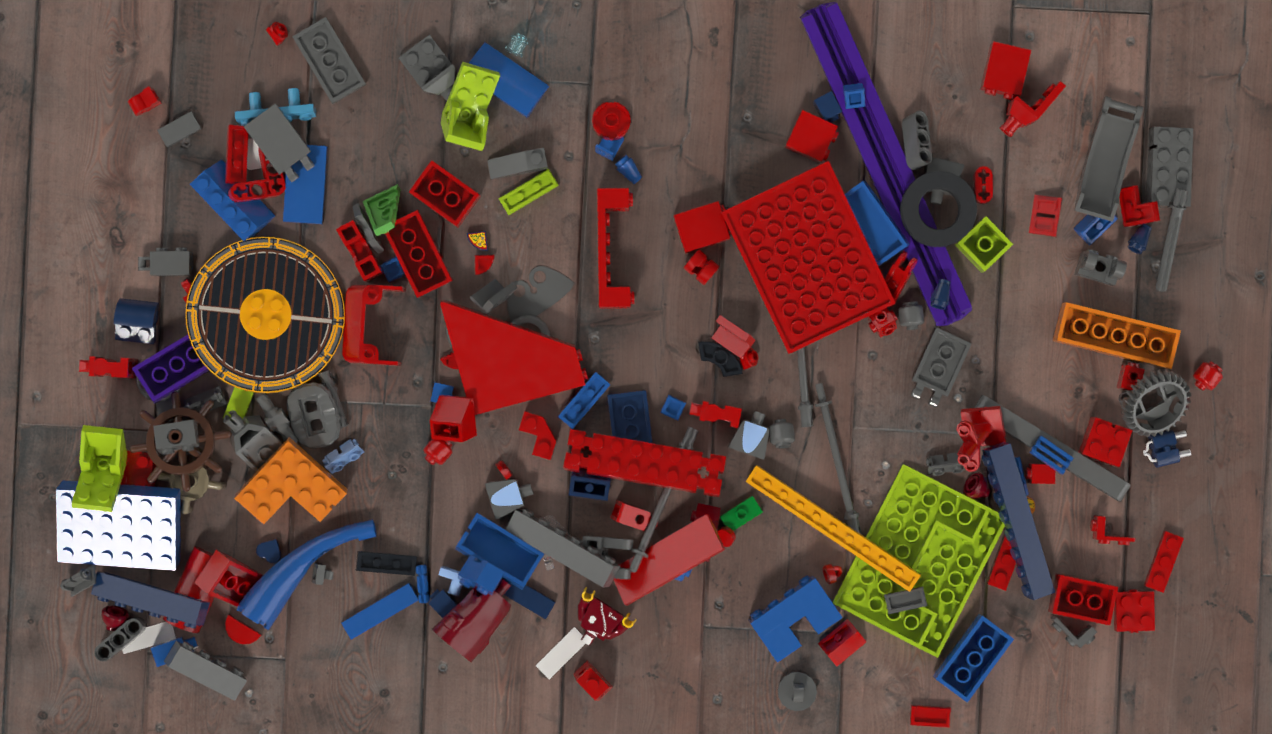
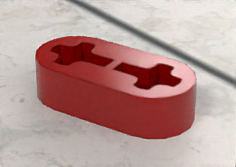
M982 166L974 172V195L978 203L985 204L993 197V175L990 168ZM982 170H984L985 174H988V177L984 179V184H982V178L978 177ZM982 187H984L985 193H988L985 200H982V197L978 195L982 192Z

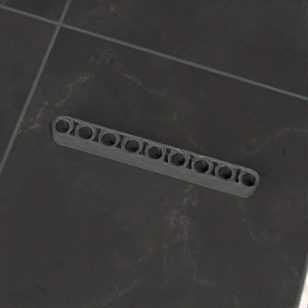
M984 395L980 397L974 408L1001 407L1005 433L1031 449L1038 438L1043 436L1074 458L1068 468H1066L1067 471L1119 502L1122 501L1131 486L1129 483ZM1040 443L1042 446H1044L1045 448H1047L1049 451H1051L1052 453H1054L1055 455H1057L1058 457H1060L1061 459H1063L1064 461H1066V459H1064L1062 456H1060L1059 454H1057L1056 452H1054L1053 450H1051L1049 447H1047V446L1044 445L1043 443ZM1036 449L1037 452L1061 467L1063 466L1040 449Z

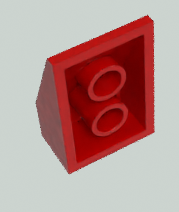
M216 550L195 581V584L207 594L237 607L246 593L263 574L235 558Z

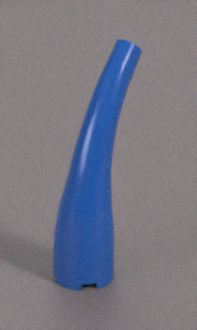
M373 519L334 529L299 546L277 562L252 586L236 610L269 630L310 566L318 558L345 542L357 538L361 541L377 536Z

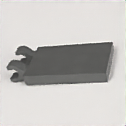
M276 103L244 126L278 174L285 172L291 182L299 178L298 174L291 167L300 160L307 171L315 166L307 156L311 152L310 148Z
M936 327L911 380L916 385L910 396L916 399L920 398L924 387L934 391L928 404L933 407L938 406L942 395L945 397L949 396L972 343Z

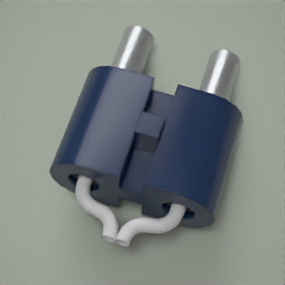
M1170 429L1169 432L1163 431L1162 435L1157 433L1155 437L1150 434L1146 449L1143 451L1144 456H1148L1156 468L1179 463L1180 458L1191 456L1190 449L1179 451L1175 445L1177 444L1176 439L1187 437L1186 431L1174 432ZM1149 448L1152 449L1151 455L1146 453Z

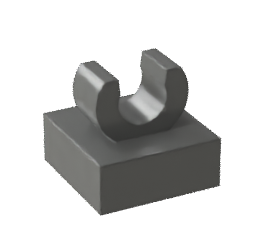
M314 563L311 582L323 585L324 579L333 580L334 572L325 570L326 565L322 563Z

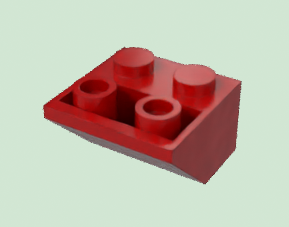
M440 395L430 418L432 439L465 442L477 436L473 398Z

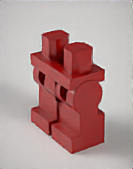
M89 356V360L79 361V372H89V376L136 378L132 368L138 365V359L120 358V362L105 357Z
M703 401L702 405L692 403L689 414L700 416V421L715 422L718 419L731 422L730 427L738 428L742 409L726 405L725 409H721L715 404Z

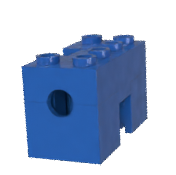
M807 575L798 581L799 585L783 594L784 597L779 601L776 599L769 603L768 607L762 611L757 609L750 614V624L777 663L802 646L789 628L795 622L805 616L817 634H820L843 618L814 576L809 577Z

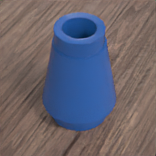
M625 155L615 163L616 170L633 184L642 178L631 157L629 158Z

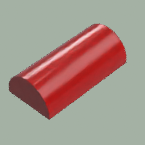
M194 546L174 592L210 602L209 612L215 597L207 594L195 584V581L213 553ZM165 616L162 618L167 623L191 633L198 634L202 626L196 625V628L184 626L185 622L178 621V623L167 621Z

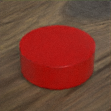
M721 527L717 531L724 547H729L734 543L736 535L732 529Z

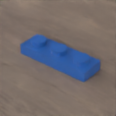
M595 372L558 417L573 429L611 384Z

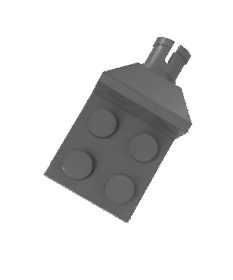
M428 35L401 55L399 60L424 93L436 96L441 95L447 101L455 82L456 69L433 38Z
M232 410L229 412L231 418L226 415L223 419V422L231 428L232 436L230 437V442L235 453L257 472L283 442L266 427L260 415L245 416L242 419L236 411Z

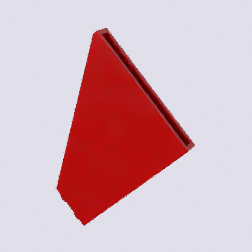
M447 300L440 301L466 397L473 398L475 415L585 385V380L588 377L586 369H581L579 361H582L583 358L580 349L576 350L575 345L496 317L485 315Z

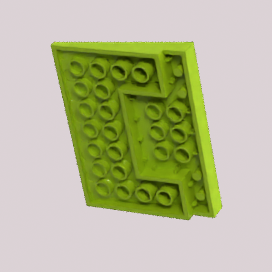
M903 464L866 538L921 574L913 588L923 587L927 606L888 614L884 595L906 589L857 556L833 604L938 658L1005 527L999 517V513Z

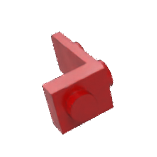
M1094 515V519H1091L1090 530L1093 531V539L1098 540L1100 544H1110V541H1118V545H1130V542L1136 541L1134 537L1106 536L1105 516Z

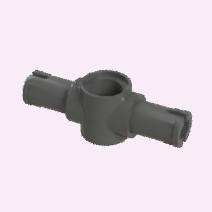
M266 393L259 396L256 400L265 413L264 420L271 431L279 433L284 441L290 437L297 443L298 439L289 428L290 420L281 407H275Z

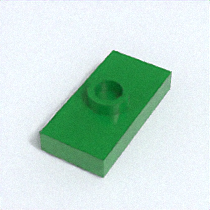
M751 496L722 514L720 518L726 527L735 531L763 513L754 497Z

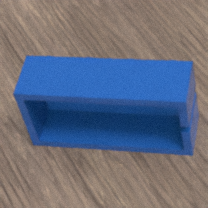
M476 513L467 528V532L465 531L455 548L467 557L472 555L480 562L482 560L487 561L504 571L503 579L523 590L544 553Z

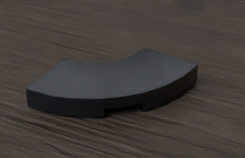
M709 341L698 342L701 361H709L716 364L721 370L723 377L743 374L738 359L731 351L718 343Z

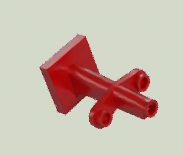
M1000 406L961 409L962 421L957 425L956 430L963 444L957 455L958 463L963 465L968 472H974L980 467L981 446H992L1007 442Z

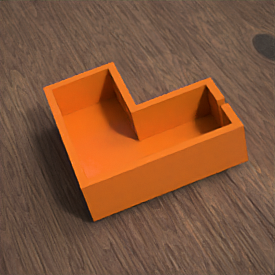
M289 437L236 493L234 499L261 523L265 524L291 496L321 522L332 510L333 505L336 506L343 499L348 489Z

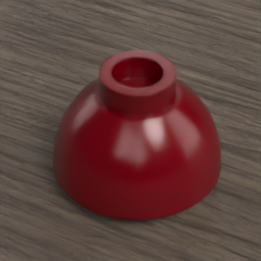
M980 472L972 474L964 484V495L969 498H986L990 493L987 479Z
M111 605L102 609L101 616L106 624V629L116 631L128 620L129 613L122 607Z

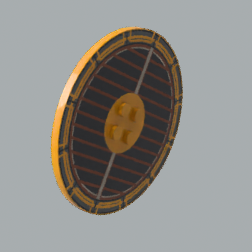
M256 237L246 241L241 240L217 252L203 265L196 275L186 303V327L189 339L201 362L211 373L225 383L238 389L255 393H276L290 390L315 377L324 369L335 354L345 323L342 293L338 282L328 266L305 247L295 242L275 237Z

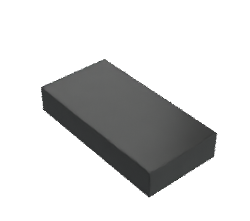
M191 111L157 131L166 147L169 148L202 128Z
M923 587L913 588L910 592L904 590L884 595L888 614L927 606Z

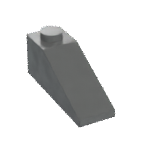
M544 148L487 160L491 180L548 169Z

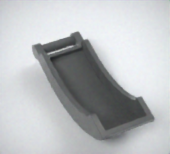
M1108 96L1104 97L1085 158L1076 197L1075 211L1113 222L1119 205V196L1126 166L1140 125L1139 121L1143 112V106H1132L1112 100ZM1111 107L1132 113L1134 116L1133 119H1128L1108 113V109Z

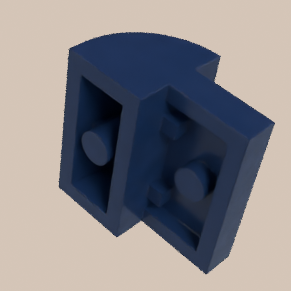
M120 298L114 314L115 340L154 344L156 342L159 303Z
M581 468L580 473L572 472L569 496L608 501L611 478L587 474V469Z

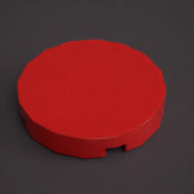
M618 102L602 103L593 113V129L603 139L611 141L620 139L630 129V113L625 106Z

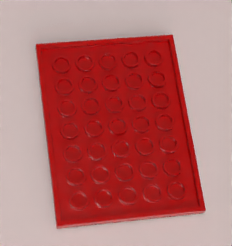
M829 161L721 212L788 354L895 304L893 296Z

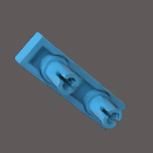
M288 89L289 106L279 107L290 122L293 119L308 121L316 117V109L313 104L300 105L299 89ZM259 92L249 93L250 110L235 112V120L239 125L245 126L267 110L261 107V94Z

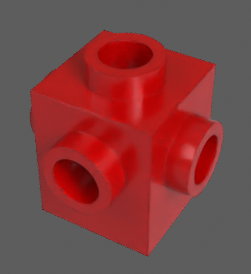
M885 308L868 316L870 321L868 325L873 333L877 332L880 338L892 334L897 329L895 321L898 319L893 310L889 311Z

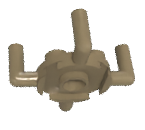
M190 454L189 462L187 463L190 464L197 458ZM204 466L200 470L189 474L195 479V483L188 492L182 489L181 475L162 472L157 478L158 480L169 482L171 488L180 489L182 514H189L193 511L190 501L203 497L209 488L216 490L225 489L226 483L223 481H210L208 470Z

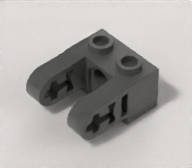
M1088 249L1081 252L1074 275L1113 286L1116 285L1117 280L1123 278L1127 262L1118 260L1117 257L1111 255L1103 257L1099 255L1098 251ZM1097 261L1101 262L1103 265V270L1101 272H1098L1095 269Z
M593 535L583 536L582 544L586 547L592 546L598 549L599 554L604 557L605 555L608 556V548L633 549V539ZM619 568L614 578L631 579V571L628 568Z

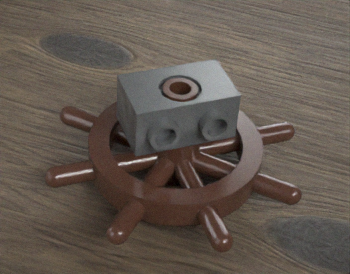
M173 392L171 394L173 409L161 413L156 418L145 410L140 411V417L151 424L147 432L146 443L131 445L129 450L132 453L147 451L149 457L156 465V468L147 478L149 483H154L159 475L165 471L169 474L181 475L182 489L188 492L190 491L189 474L200 470L205 465L216 473L222 471V467L211 459L215 440L230 438L232 433L229 430L214 432L210 423L205 418L214 406L212 400H208L201 410L197 412L189 408H181L178 392ZM182 417L191 418L193 420L182 421ZM174 419V423L165 424L169 420ZM199 424L202 426L205 434L198 435L197 426ZM205 442L203 452L196 448L200 446L199 443ZM157 450L162 452V454H166L163 459L160 458ZM186 451L197 459L188 464ZM178 452L180 466L170 465V461Z

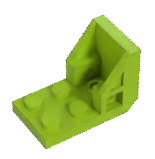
M462 62L442 112L441 126L445 141L483 151L489 119L487 108L499 81V72Z
M83 425L79 460L81 474L73 496L72 508L113 512L127 461L123 429Z

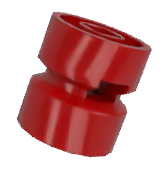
M698 249L683 269L690 275L695 274L696 280L705 285L720 266L713 260H707V255Z

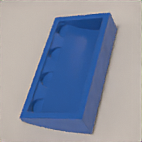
M486 42L469 62V64L499 72L500 78L493 95L526 118L529 117L549 88L546 83Z
M866 180L845 193L878 266L910 245Z

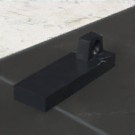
M357 551L355 570L415 576L417 556Z

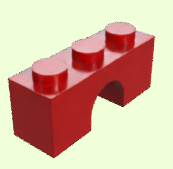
M352 220L336 229L365 282L383 274L356 221Z

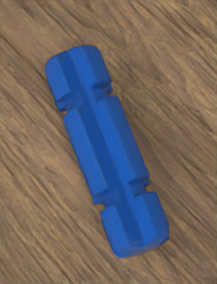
M426 565L416 566V574H418L417 588L420 593L418 595L419 603H428L430 601L429 594L427 593L429 587Z

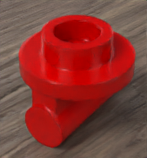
M274 22L266 29L277 46L282 44L283 40L288 37L287 28L282 23Z
M753 348L748 350L743 359L740 358L743 370L754 367L758 363V353Z

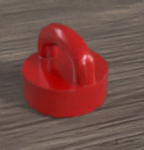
M828 564L822 568L825 581L828 584L835 583L842 574L840 566Z

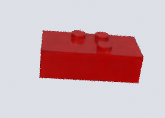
M419 210L396 220L395 228L385 234L416 297L419 298L453 281Z

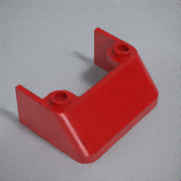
M352 285L347 289L342 355L345 361L358 364L401 366L399 361L379 360L378 348L372 344H363L366 304L375 305L381 301L383 291L406 292V288L385 285Z

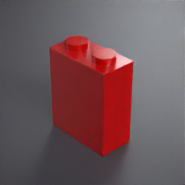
M993 41L990 44L980 90H984L985 94L996 96V94L1004 95L1003 98L1012 100L1016 96L1020 97L1031 50Z
M719 201L673 216L685 254L730 240L731 232L721 213L725 208L724 205L719 204Z

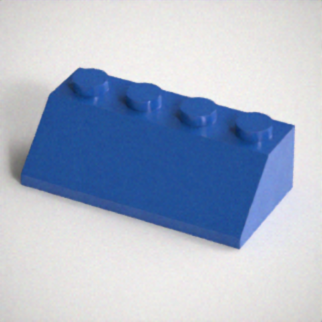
M220 160L204 170L190 185L243 241H246L259 233L275 215L260 199L244 202L232 201L229 198L228 191L234 184L225 183L226 163ZM237 188V190L234 191V194H237L238 197H240V195L243 193H247V189L245 191H239Z

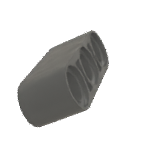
M920 110L902 120L906 163L912 170H917L932 161L928 118Z
M134 617L126 621L95 648L94 656L96 659L103 662L116 656L145 631V620L141 617ZM133 621L139 624L138 632L132 629ZM118 634L124 637L123 644L117 642L116 637ZM103 647L108 648V657L102 654L101 650Z

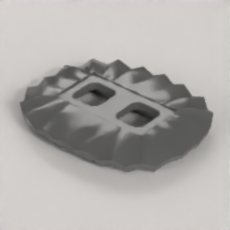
M315 382L295 387L287 398L288 417L294 435L299 443L308 448L316 449L331 445L339 438V433L342 429L339 409L336 406V401L332 397L331 391L324 384ZM315 400L318 408L317 411L308 412L305 405L306 401ZM321 419L323 429L313 431L311 420Z

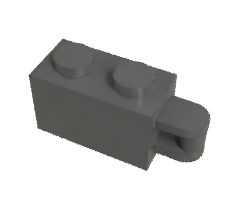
M183 247L175 248V251H168V248H156V251H150V257H138V271H150L152 276H193V252L187 251V248ZM146 260H150V267H146Z

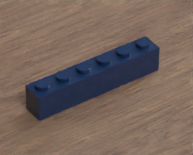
M100 571L96 573V584L93 585L91 591L92 595L98 596L97 600L109 602V600L115 601L114 605L125 608L126 605L132 606L133 611L141 613L144 610L149 611L150 616L161 618L162 615L167 617V621L174 623L182 621L185 622L184 626L196 628V625L204 626L210 602Z

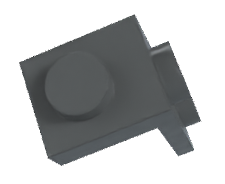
M1052 616L1050 618L1053 621L1051 625L1059 633L1061 631L1067 636L1065 640L1072 647L1076 645L1081 648L1085 643L1088 645L1095 639L1094 635L1097 631L1090 625H1087L1075 637L1057 617Z

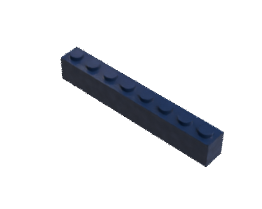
M1002 442L982 449V460L989 472L988 480L994 488L995 493H993V497L1000 508L999 517L1006 528L1004 531L1005 536L1010 541V553L1016 561V573L1021 578L1023 584L1021 589L1024 596L1036 600L1055 593L1011 443Z

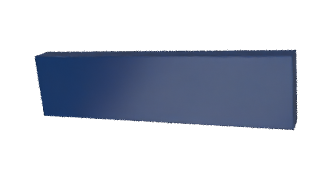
M410 583L341 624L352 640L419 599Z

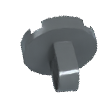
M799 671L790 672L780 680L777 689L781 703L793 711H802L809 708L817 695L813 679L806 673Z

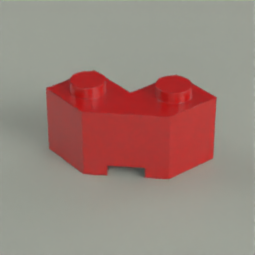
M524 411L519 430L537 436L532 455L552 460L557 440L543 416Z

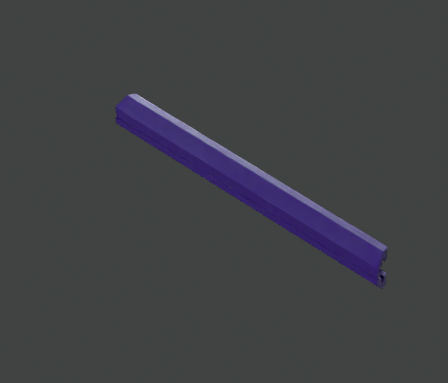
M836 2L824 3L807 10L800 16L801 22L842 110L844 119L884 208L910 243L909 246L903 249V251L908 253L906 259L908 263L912 258L918 260L912 272L936 326H948L953 322L959 321L972 311V306L946 247H930L919 243L909 235L902 223L900 215L901 200L908 186L915 181V177L906 163V157L841 10ZM862 83L865 94V107L846 109L843 86ZM922 197L919 203V215L928 227L937 229L927 204ZM939 279L951 282L949 305L946 306L945 310L930 306V298Z

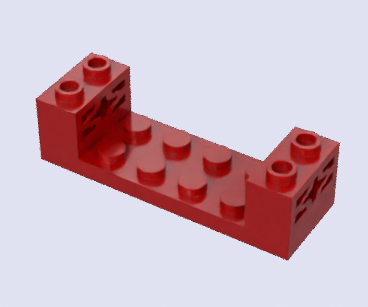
M597 188L599 309L631 308V304H634V291H630V287H607V285H611V273L607 272V265H610V252H606V246H610V233H606V226H610V213L606 212L629 211V207L633 206V193H629V188Z

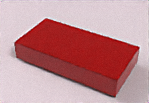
M911 705L910 725L950 728L951 708Z

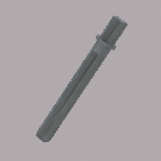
M1176 188L1174 202L1170 206L1172 211L1156 283V289L1162 292L1167 291L1183 212L1186 210L1185 202L1188 190L1184 188Z

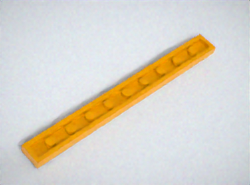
M756 465L745 481L910 592L920 578L921 574L760 466Z

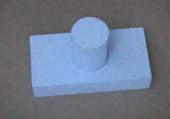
M442 566L438 575L452 579L448 593L459 596L462 584L459 583L460 579H458L460 571Z

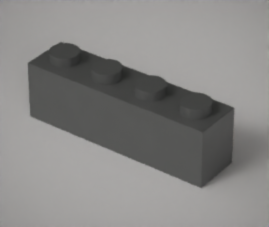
M176 641L164 660L166 665L235 701L247 682L243 676L244 672L236 667H233V669L227 667V663L217 658L216 661L211 659V655L203 650H200V652L194 650V646L188 642L180 643Z

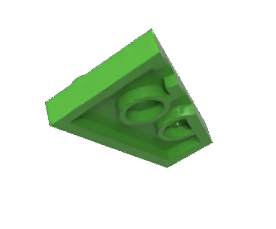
M398 184L363 201L376 236L385 234L395 228L401 192Z

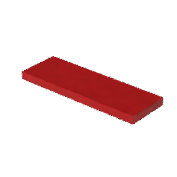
M706 514L647 548L645 553L649 557L642 558L638 570L634 573L631 572V579H613L624 605L632 604L725 550L710 515ZM635 556L619 565L620 568L630 569Z

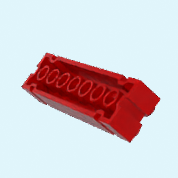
M570 429L567 445L572 447L571 453L566 452L564 470L580 473V469L584 468L587 469V474L691 493H696L697 489H703L704 495L720 496L722 480L717 478L718 473H724L726 456L711 454L710 458L702 457L703 452L596 433L591 438L586 437L585 431ZM586 448L592 453L591 456L588 455V458H585L582 453ZM706 469V473H709L708 477L705 475V478H701V474H698V471Z

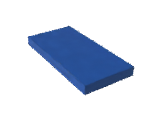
M307 145L311 150L307 156L315 165L307 171L300 160L291 166L299 178L291 182L286 175L283 222L323 224L327 146Z

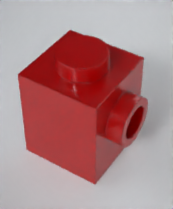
M1128 362V365H1122L1117 388L1132 391L1131 385H1135L1137 379H1143L1145 369L1139 368L1140 364Z

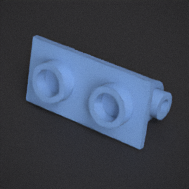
M350 439L339 446L342 451L341 454L335 449L324 456L325 459L322 461L325 464V468L333 474L342 470L349 462L357 460L364 453V450L358 446L359 443L356 439Z

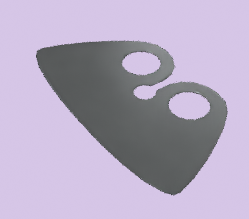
M545 266L535 267L529 274L530 283L533 287L537 288L535 294L531 293V288L525 281L513 282L515 285L524 286L525 294L522 297H517L513 293L507 299L510 320L512 321L522 315L536 317L563 298L573 287V281L551 268ZM537 271L545 273L546 279L543 283L534 281V274Z

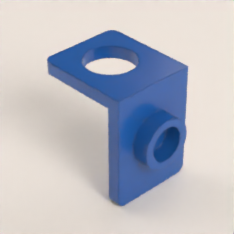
M624 137L612 141L602 138L600 144H596L595 152L613 161L624 141Z

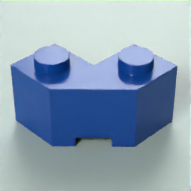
M470 555L459 572L458 579H460L459 583L467 588L470 586L475 588L477 586L476 590L483 595H492L505 572L487 561L482 560L480 562L476 557Z

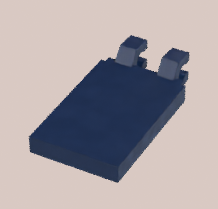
M646 390L607 395L612 436L652 443Z

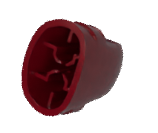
M502 578L492 595H483L476 590L477 586H475L432 630L472 663L477 655L481 654L489 644L491 635L510 611L511 604L502 596L511 585Z

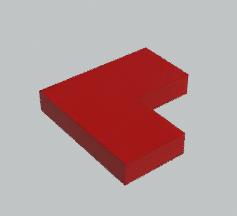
M1138 185L1121 188L1119 200L1124 227L1160 221L1157 201L1141 204Z

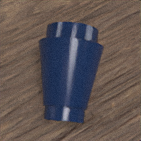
M1141 224L1129 239L1127 248L1136 254H1142L1146 250L1152 228L1146 224Z
M939 279L930 298L931 307L945 310L946 306L949 305L950 281Z

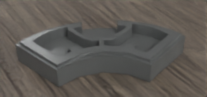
M359 203L353 206L354 216L361 226L368 243L376 253H382L384 251L382 242L373 231L369 217Z

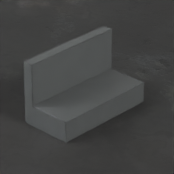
M494 279L473 294L470 299L487 315L507 300L518 287L512 282L504 288Z

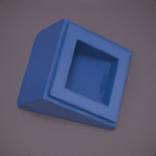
M863 84L844 85L845 108L865 107Z

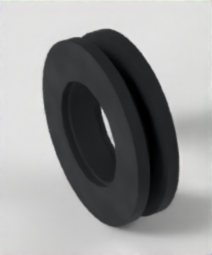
M944 171L926 173L913 181L904 192L900 205L901 220L909 235L919 243L930 247H945L964 238L973 227L977 216L976 198L971 187L961 177ZM942 189L949 192L955 198L958 204V215L950 227L933 229L922 221L919 215V203L921 198L931 190Z

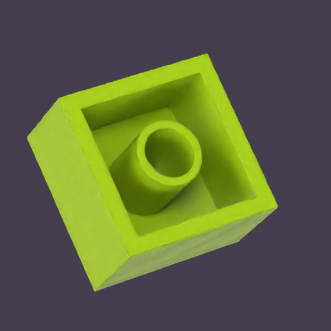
M987 216L983 217L971 228L964 238L955 244L981 273L985 272L1013 245Z

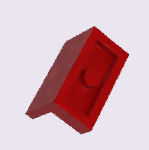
M720 315L716 320L720 326L712 336V339L743 359L756 340Z
M847 619L821 640L818 645L837 667L862 647L866 640Z

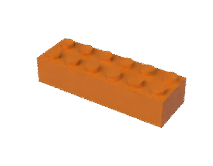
M1065 302L1061 304L1053 341L1163 369H1172L1181 330Z

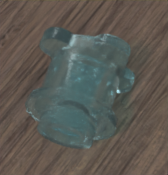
M519 33L516 36L511 35L512 39L509 45L505 46V50L523 58L522 52L525 46L529 45L526 42L527 38Z

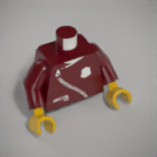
M587 587L584 588L578 604V620L581 622L580 626L586 630L581 640L590 646L596 637L602 641L605 639L611 640L623 634L637 621V619L630 621L628 619L630 613H627L624 617L623 614L595 597V590L592 594H588L586 592Z

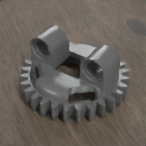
M1159 369L1156 374L1151 371L1150 376L1144 374L1143 379H1137V383L1131 385L1132 391H1125L1118 397L1123 410L1121 412L1124 416L1122 419L1126 422L1125 424L1133 432L1138 433L1140 436L1145 435L1146 437H1149L1150 434L1155 437L1157 432L1162 435L1164 430L1169 432V427H1175L1177 421L1181 422L1180 417L1186 416L1184 411L1189 409L1187 404L1191 403L1189 398L1191 393L1187 382L1178 373L1176 374L1174 371L1169 372L1167 369L1164 371ZM1156 388L1158 395L1163 400L1145 410L1141 398ZM1177 396L1180 401L1176 403L1172 413L1169 411V407ZM1137 419L1147 420L1148 424L1141 422L1139 424Z

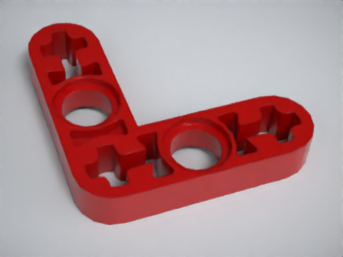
M258 148L264 180L234 184L228 191L229 198L232 201L244 202L280 196L285 191L286 186L283 172L278 174L277 171L276 173H270L267 170V165L270 162L265 160L267 157L260 148ZM278 176V178L275 179L276 186H280V189L277 190V192L275 189H272L271 187L274 185V179L270 180L269 178H274ZM253 185H258L261 187V195H255L253 193ZM237 188L239 191H245L247 189V193L241 194L240 197H238L237 194H234V191H236Z

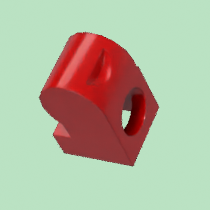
M150 86L128 100V104L135 116L142 115L162 104L154 89Z

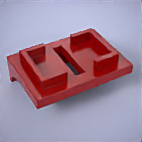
M1043 195L1034 196L1029 227L1030 234L1057 238L1062 198ZM1037 213L1055 215V219L1038 217Z

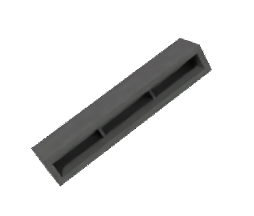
M526 508L515 510L506 531L603 588L610 587L620 568L615 563L616 560L614 558L600 555L598 549L592 546L586 547L582 544L583 541L581 539L567 536L565 530L559 527L553 528L548 520L534 517V513Z

